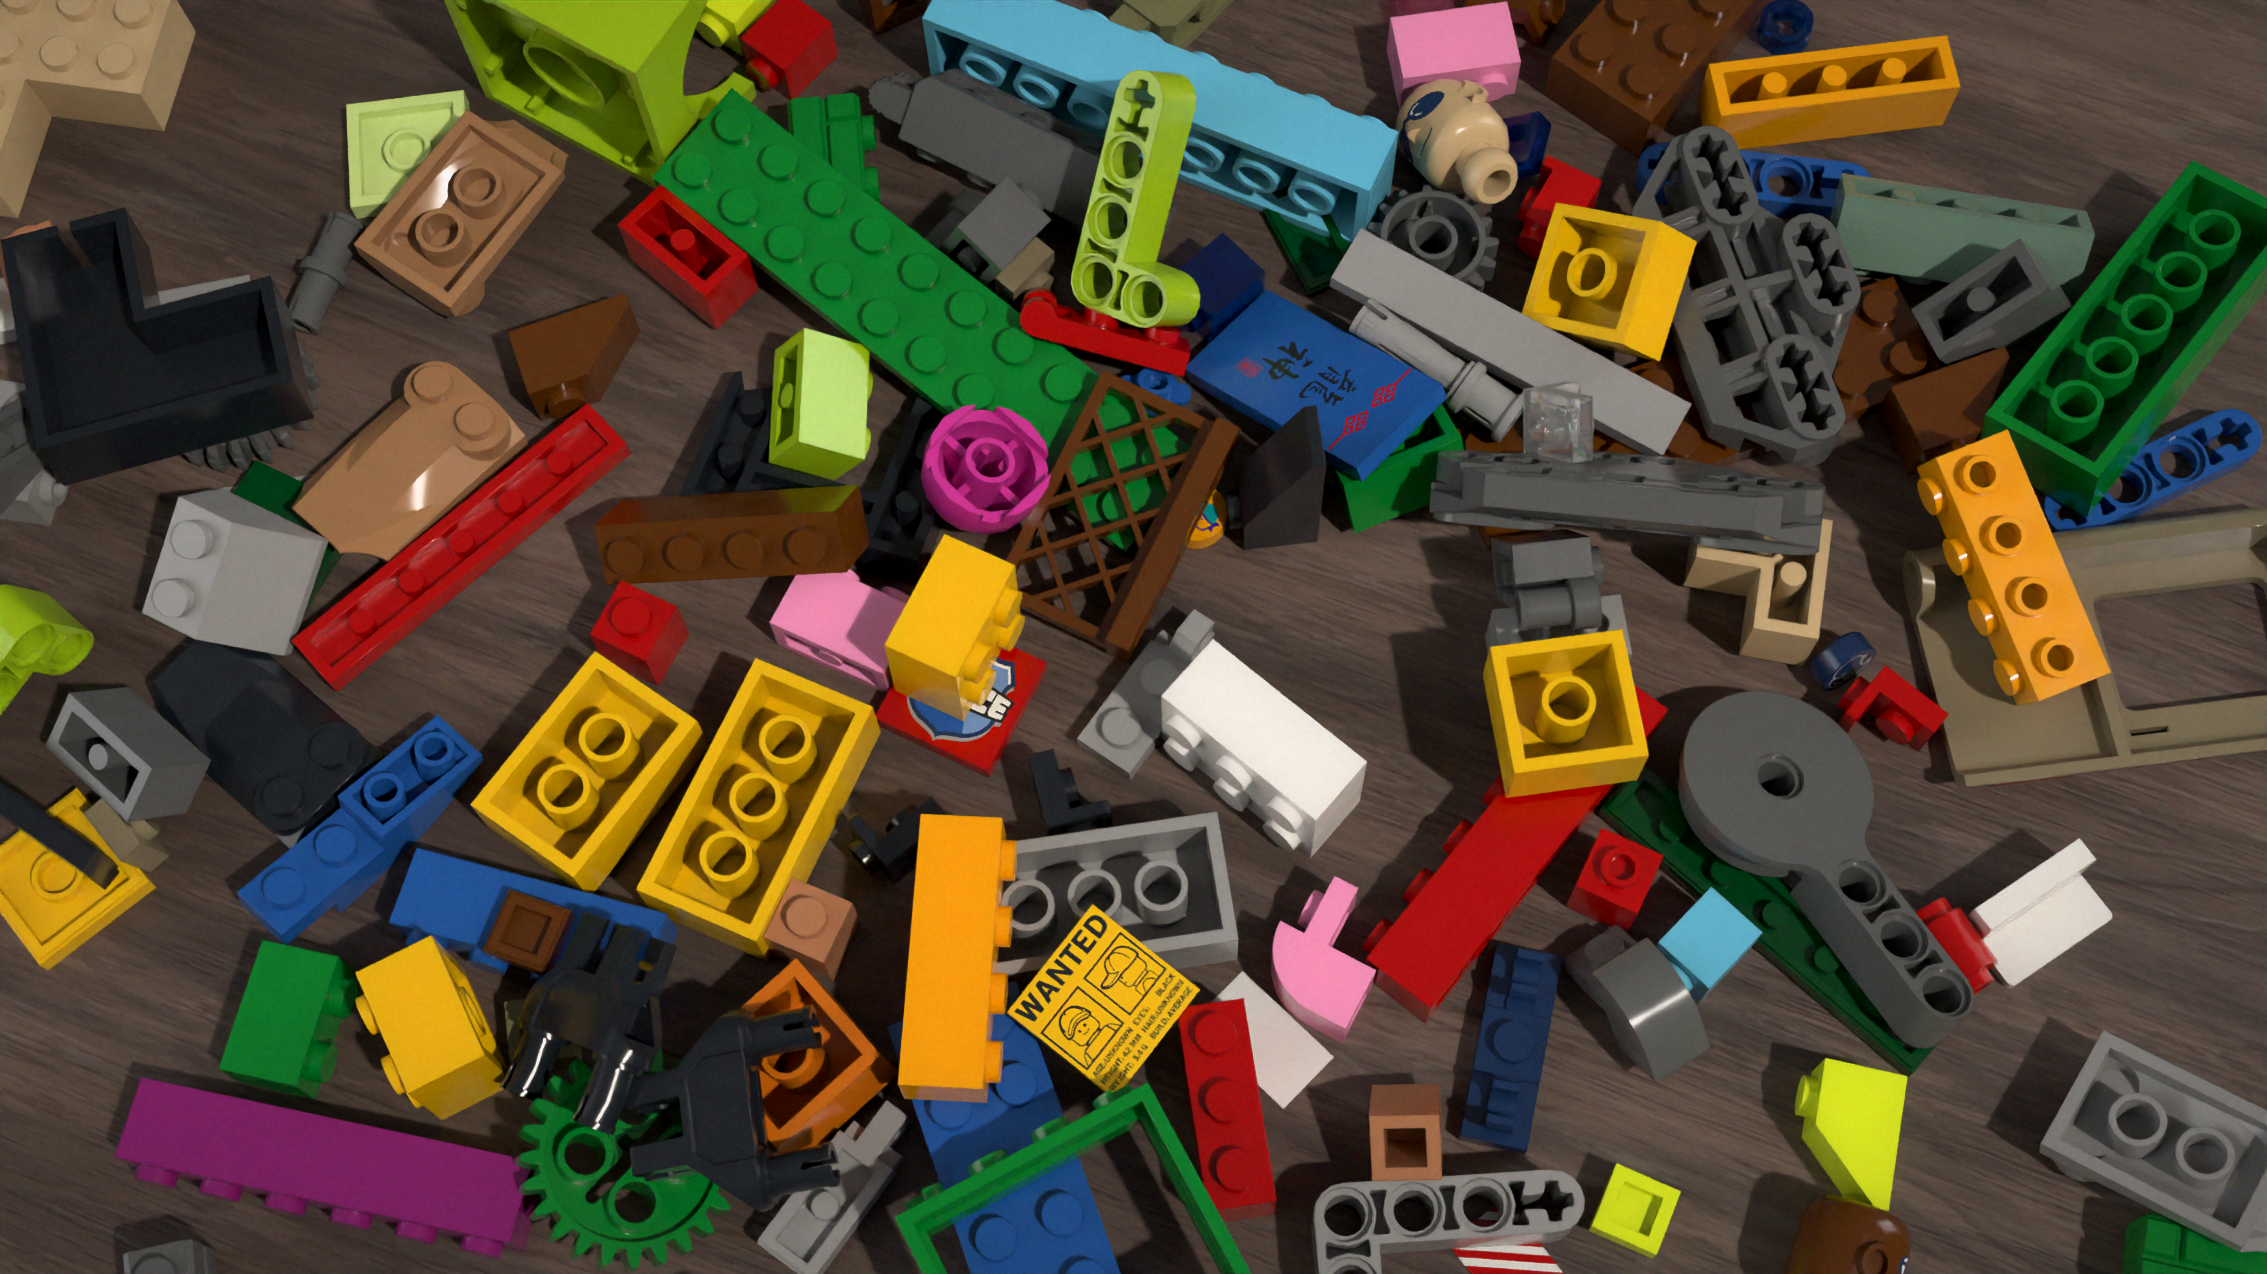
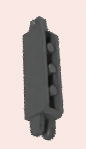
M956 68L926 79H921L917 76L911 77L910 73L905 74V72L895 73L892 77L881 78L871 84L872 87L868 89L869 95L867 97L870 99L869 104L873 106L872 110L876 109L878 114L882 112L884 117L902 125L898 138L916 146V153L919 156L935 163H951L968 171V179L986 188L994 189L1008 176L1015 184L1022 183L1037 194L1044 205L1043 212L1045 214L1054 213L1071 221V228L1081 234L1104 143L1103 138ZM1139 156V166L1141 170L1143 165V159L1141 156ZM1171 203L1162 240L1166 238L1172 220L1175 217L1177 206ZM1125 213V215H1124V225H1125V229H1126V228H1127V223H1128V218H1127V214Z

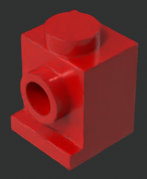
M1547 155L1541 167L1537 188L1534 186L1530 188L1517 214V219L1524 222L1522 232L1516 241L1520 250L1534 259H1539L1556 202L1595 209L1602 180Z

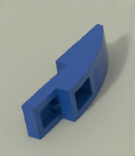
M437 715L338 795L340 809L237 892L240 904L284 945L291 942L331 907L340 914L368 890L437 820L483 762L482 754Z

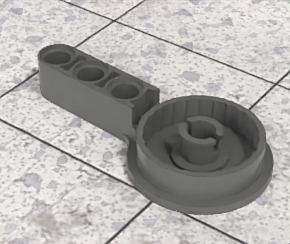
M1766 691L1740 692L1723 697L1704 709L1686 733L1679 757V799L1683 813L1696 836L1719 858L1743 871L1767 877L1799 875L1802 879L1790 893L1791 897L1894 1033L1903 1042L1913 1047L1926 1049L1936 1046L1972 1010L1974 1004L1973 989L1961 970L1871 856L1866 846L1865 832L1872 816L1874 792L1869 769L1854 741L1834 720L1822 711L1799 699L1779 693Z

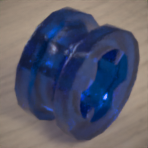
M1775 0L1770 2L1763 9L1760 18V25L1757 31L1759 42L1772 55L1802 53L1808 46L1814 25L1813 13L1807 5L1799 0ZM1779 20L1790 21L1793 33L1790 35L1781 34V29L1778 25Z

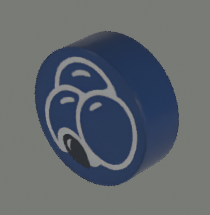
M1853 631L1846 633L1827 645L1814 658L1810 665V674L1825 691L1837 689L1856 677L1870 664L1876 655V649L1861 632Z

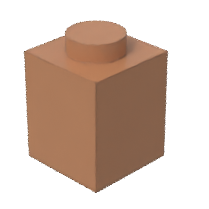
M792 877L763 938L775 958L789 964L797 958L812 974L833 982L858 932L861 922L852 902Z
M1440 1084L1372 1085L1369 1111L1372 1181L1442 1180L1443 1139Z

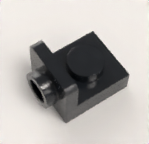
M1054 748L1028 755L1030 777L1046 836L1112 827V812L1108 800L1070 809L1072 806L1080 805L1075 778L1071 767L1059 769Z
M930 797L918 808L916 805H910L900 811L887 825V834L880 839L856 812L846 820L854 839L847 847L859 864L871 876L881 870L895 885L916 868L920 815L947 814Z

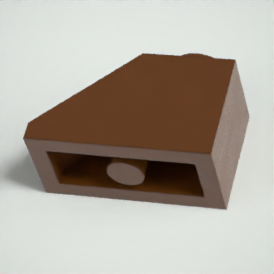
M626 293L508 332L527 393L541 421L552 417H570L586 403L590 405L601 400L640 332Z
M2005 347L1890 387L1876 414L1908 476L1919 473L1916 467L1974 443L1983 427L1985 414L1990 409L2010 358Z

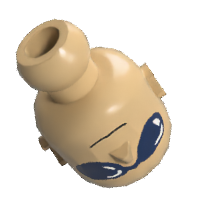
M1437 79L1419 86L1406 98L1398 112L1395 130L1399 131L1397 144L1410 163L1434 187V191L1446 192L1448 189H1455V194L1466 193L1471 200L1478 203L1494 204L1504 200L1511 194L1516 186L1518 170L1516 161L1508 153L1509 136L1507 126L1498 113L1486 102L1489 92L1475 82L1463 79V82L1456 79Z

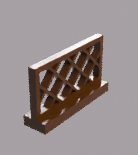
M1103 370L1050 473L1048 488L1032 513L1028 516L1006 559L1007 562L1015 565L1017 573L1020 565L1046 557L1057 587L1033 596L1018 589V591L1022 592L1020 608L1105 648L1106 654L1129 664L1189 544L1190 538L1238 445L1240 427L1219 417L1213 422ZM1111 392L1132 402L1140 422L1105 433L1099 411L1108 393ZM1144 408L1160 416L1148 419ZM1177 423L1197 433L1188 452L1162 460L1152 430ZM1092 424H1094L1098 436L1085 440ZM1144 433L1154 463L1120 474L1110 444ZM1102 447L1112 477L1078 488L1071 470L1074 459L1079 454ZM1180 467L1171 485L1167 471ZM1159 474L1166 494L1161 506L1135 515L1124 485ZM1066 477L1070 491L1057 495ZM1117 488L1127 518L1092 529L1082 499ZM1074 502L1085 532L1049 543L1042 523L1048 510ZM1153 521L1143 539L1139 525ZM1131 528L1138 548L1133 562L1107 571L1096 540ZM1038 532L1042 546L1029 550ZM1089 543L1099 574L1064 585L1054 554ZM1125 576L1115 595L1111 581ZM1100 584L1104 585L1111 606L1100 628L1074 615L1068 595ZM1061 598L1065 611L1046 602Z

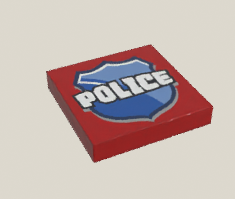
M1015 647L1011 651L1001 649L991 668L997 673L988 698L982 706L973 703L964 722L895 691L892 684L876 713L878 724L888 731L990 778L1048 670L1047 662Z

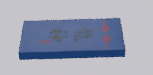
M1267 289L1187 364L1185 371L1189 383L1274 432H1277L1303 407L1317 405L1326 462L1360 482H1363L1447 399L1443 384Z

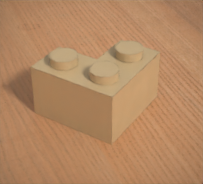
M1822 519L1819 552L1812 555H1787L1708 547L1693 542L1692 536H1690L1683 586L1746 597L1739 655L1799 666L1804 665L1819 640L1833 521Z

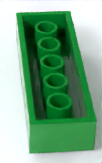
M2192 160L1985 414L1980 440L2008 429L2031 485L2088 517L2267 290V197Z

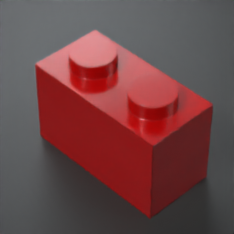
M661 184L618 224L631 260L715 330L722 326L759 290L748 254Z

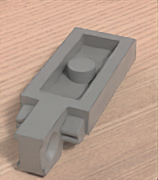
M1193 609L1176 630L1174 636L1162 630L1154 641L1150 640L1078 736V746L1128 780H1131L1162 739L1161 695L1215 636L1213 632L1215 622Z
M886 1100L866 1128L853 1121L844 1133L839 1130L831 1140L836 1149L839 1163L831 1164L832 1170H840V1185L833 1188L824 1187L791 1194L759 1237L757 1244L797 1274H823L897 1174L895 1170L904 1157L895 1151L894 1148L912 1124L909 1116Z

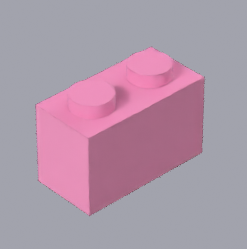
M1507 1L1390 18L1387 55L1399 110L1406 98L1419 86L1437 79H1456L1461 82L1465 79L1475 82L1489 92L1486 102L1498 100L1505 95L1515 94L1521 59Z
M850 569L844 573L796 575L769 622L777 644L887 694L893 684L884 644L910 597L892 587L884 586L879 591L859 582L860 578Z

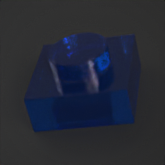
M1540 111L1502 119L1508 130V153L1516 161L1518 178L1540 174L1552 124Z

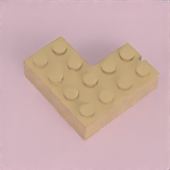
M0 0V216L19 217L52 117L165 131L196 33L177 0Z

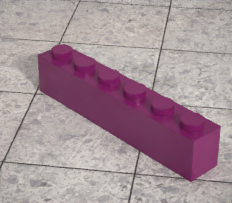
M142 1077L115 1154V1158L136 1168L135 1180L146 1184L175 1189L178 1178L201 1183L198 1191L199 1194L233 1203L240 1202L242 1192L266 1197L263 1205L264 1208L297 1217H304L307 1206L331 1211L329 1222L362 1231H369L372 1220L397 1225L394 1233L396 1237L426 1245H435L438 1234L462 1239L461 1251L491 1259H500L503 1248L525 1252L533 1224L529 1216L538 1206L540 1194L522 1195L519 1193L518 1189L521 1185L534 1177L535 1173L534 1170L515 1166V1159L517 1157Z

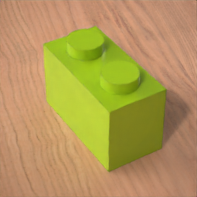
M803 328L775 350L769 463L836 480L865 460L871 442V433L866 424L867 401L873 388V375L869 371L870 351L863 345Z

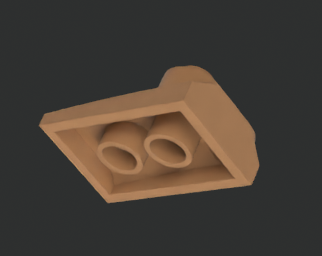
M467 109L358 238L354 246L359 255L386 279L434 311L454 318L470 313L480 304L484 297L486 279L565 179L564 169L569 155L514 119L487 121Z
M432 361L414 368L405 380L404 394L303 484L301 493L290 508L319 535L328 539V543L340 554H369L379 557L387 564L529 448L525 434L502 406L457 367L448 362Z

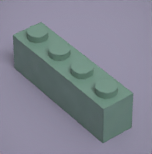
M1841 173L1829 219L1838 231L1856 275H1868L1872 271L1896 274L1899 279L1916 285H1928L1933 280L1952 283L2010 244L2021 239L2046 261L2070 302H2075L2095 237L2087 211Z

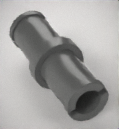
M330 211L327 223L312 255L304 256L298 269L302 277L288 306L295 330L308 335L314 334L318 336L321 330L320 326L336 291L344 290L349 279L345 271L356 249L354 243L366 230L365 225L354 217L336 211L334 213Z

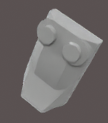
M2103 1030L2040 1144L2039 1153L2053 1159L2058 1169L2069 1178L2081 1182L2096 1181L2240 1253L2253 1251L2267 1252V1110Z

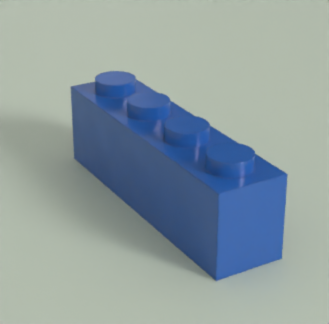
M416 848L389 923L407 939L405 947L432 935L445 950L469 956L467 960L469 965L498 975H505L508 966L524 970L490 958L482 951L509 889L571 910L576 916L555 965L560 962L584 912L610 921L601 940V951L607 946L615 924H622L646 933L642 946L637 953V964L644 957L650 937L674 945L678 933L677 928L666 913ZM531 972L529 979L536 983L542 976Z

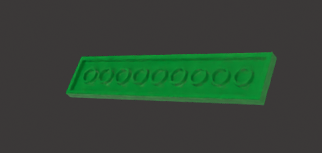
M731 88L652 176L655 185L658 187L661 184L748 254L750 261L851 341L863 345L870 351L871 357L943 414L948 415L962 406L976 405L974 410L983 409L993 412L996 406L1010 409L1029 421L1046 442L1049 453L1046 459L1049 475L1100 376L1059 343L1037 338L1026 333L1020 323V313ZM1111 392L1108 393L1099 411L1105 433L1140 422L1132 402ZM1145 412L1148 419L1153 418L1151 415ZM1092 424L1085 440L1098 436L1094 424ZM1165 426L1152 430L1162 460L1189 451L1190 446ZM1144 433L1110 444L1120 474L1154 463ZM1102 447L1077 455L1071 465L1078 488L1112 477ZM1180 467L1167 471L1171 485ZM1159 474L1124 485L1135 515L1160 507L1166 496ZM1066 477L1057 495L1070 491ZM1117 488L1082 499L1092 529L1127 518ZM1074 502L1061 506L1081 522ZM1153 521L1139 525L1142 537L1148 532ZM1131 528L1101 538L1125 558L1136 546Z

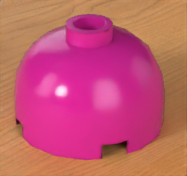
M976 405L962 406L943 417L925 446L921 480L926 498L943 520L959 530L982 535L1005 532L1024 521L1032 513L1049 486L1050 474L1048 475L1046 463L1049 453L1046 442L1029 421L1010 409L996 406L992 412L983 409L974 410Z

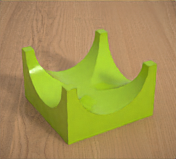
M444 0L486 98L655 189L657 186L652 176L731 88L749 102H752L757 95L754 82L734 72L717 88L697 95L684 96L683 75L686 57L693 33L708 0Z

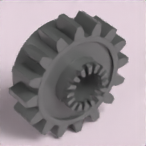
M1424 185L1422 192L1411 195L1403 190L1399 192L1398 202L1393 207L1385 203L1379 207L1378 222H1369L1367 228L1369 233L1482 293L1485 285L1484 281H1492L1496 267V261L1493 259L1496 258L1499 245L1498 238L1488 237L1493 221L1490 216L1480 218L1476 212L1477 202L1473 200L1466 202L1455 196V189H1448L1446 192L1432 191L1430 185ZM1427 247H1430V250L1436 248L1438 254H1429L1420 248H1423V250H1426Z

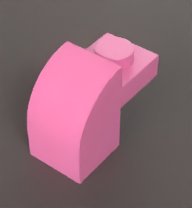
M1334 876L1325 894L1315 889L1305 904L1297 922V925L1306 929L1304 933L1282 921L1279 922L1273 941L1271 976L1281 1003L1296 1019L1324 1035L1343 1043L1373 985L1376 970L1333 948L1355 906L1358 887Z

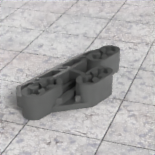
M1702 126L1689 133L1674 137L1644 187L1630 216L1661 221L1697 241L1696 244L1700 254L1694 255L1691 263L1701 287L1693 290L1688 275H1686L1668 336L1708 438L1737 451H1740L1744 438H1747L1764 446L1765 452L1773 450L1780 454L1781 459L1800 467H1814L1821 464L1831 454L1846 417L1843 403L1832 379V374L1848 326L1861 295L1858 279L1838 231L1832 222L1820 215L1812 213L1800 214L1791 218L1786 223L1759 206L1756 190L1733 137L1725 130L1714 126ZM1673 171L1672 183L1666 184L1663 190L1672 215L1665 217L1663 211L1658 208L1655 195L1669 173ZM1726 317L1729 327L1721 329L1720 337L1730 362L1722 364L1712 336L1705 328L1704 322ZM1755 391L1758 401L1750 404L1749 411L1753 421L1743 418L1739 406L1736 407L1733 397Z
M1445 450L1438 452L1436 478L1431 483L1429 512H1434L1433 516L1438 520L1458 524L1522 530H1546L1554 528L1555 524L1692 536L1693 542L1715 548L1787 555L1817 554L1820 548L1826 486L1808 480L1760 476L1665 456L1607 451L1495 453L1472 450Z

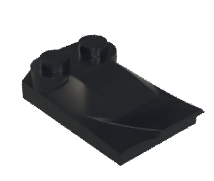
M194 640L153 680L151 686L157 699L161 716L211 760L206 774L289 849L340 809L338 795L386 757L363 737L357 728L347 723L271 655L265 652Z

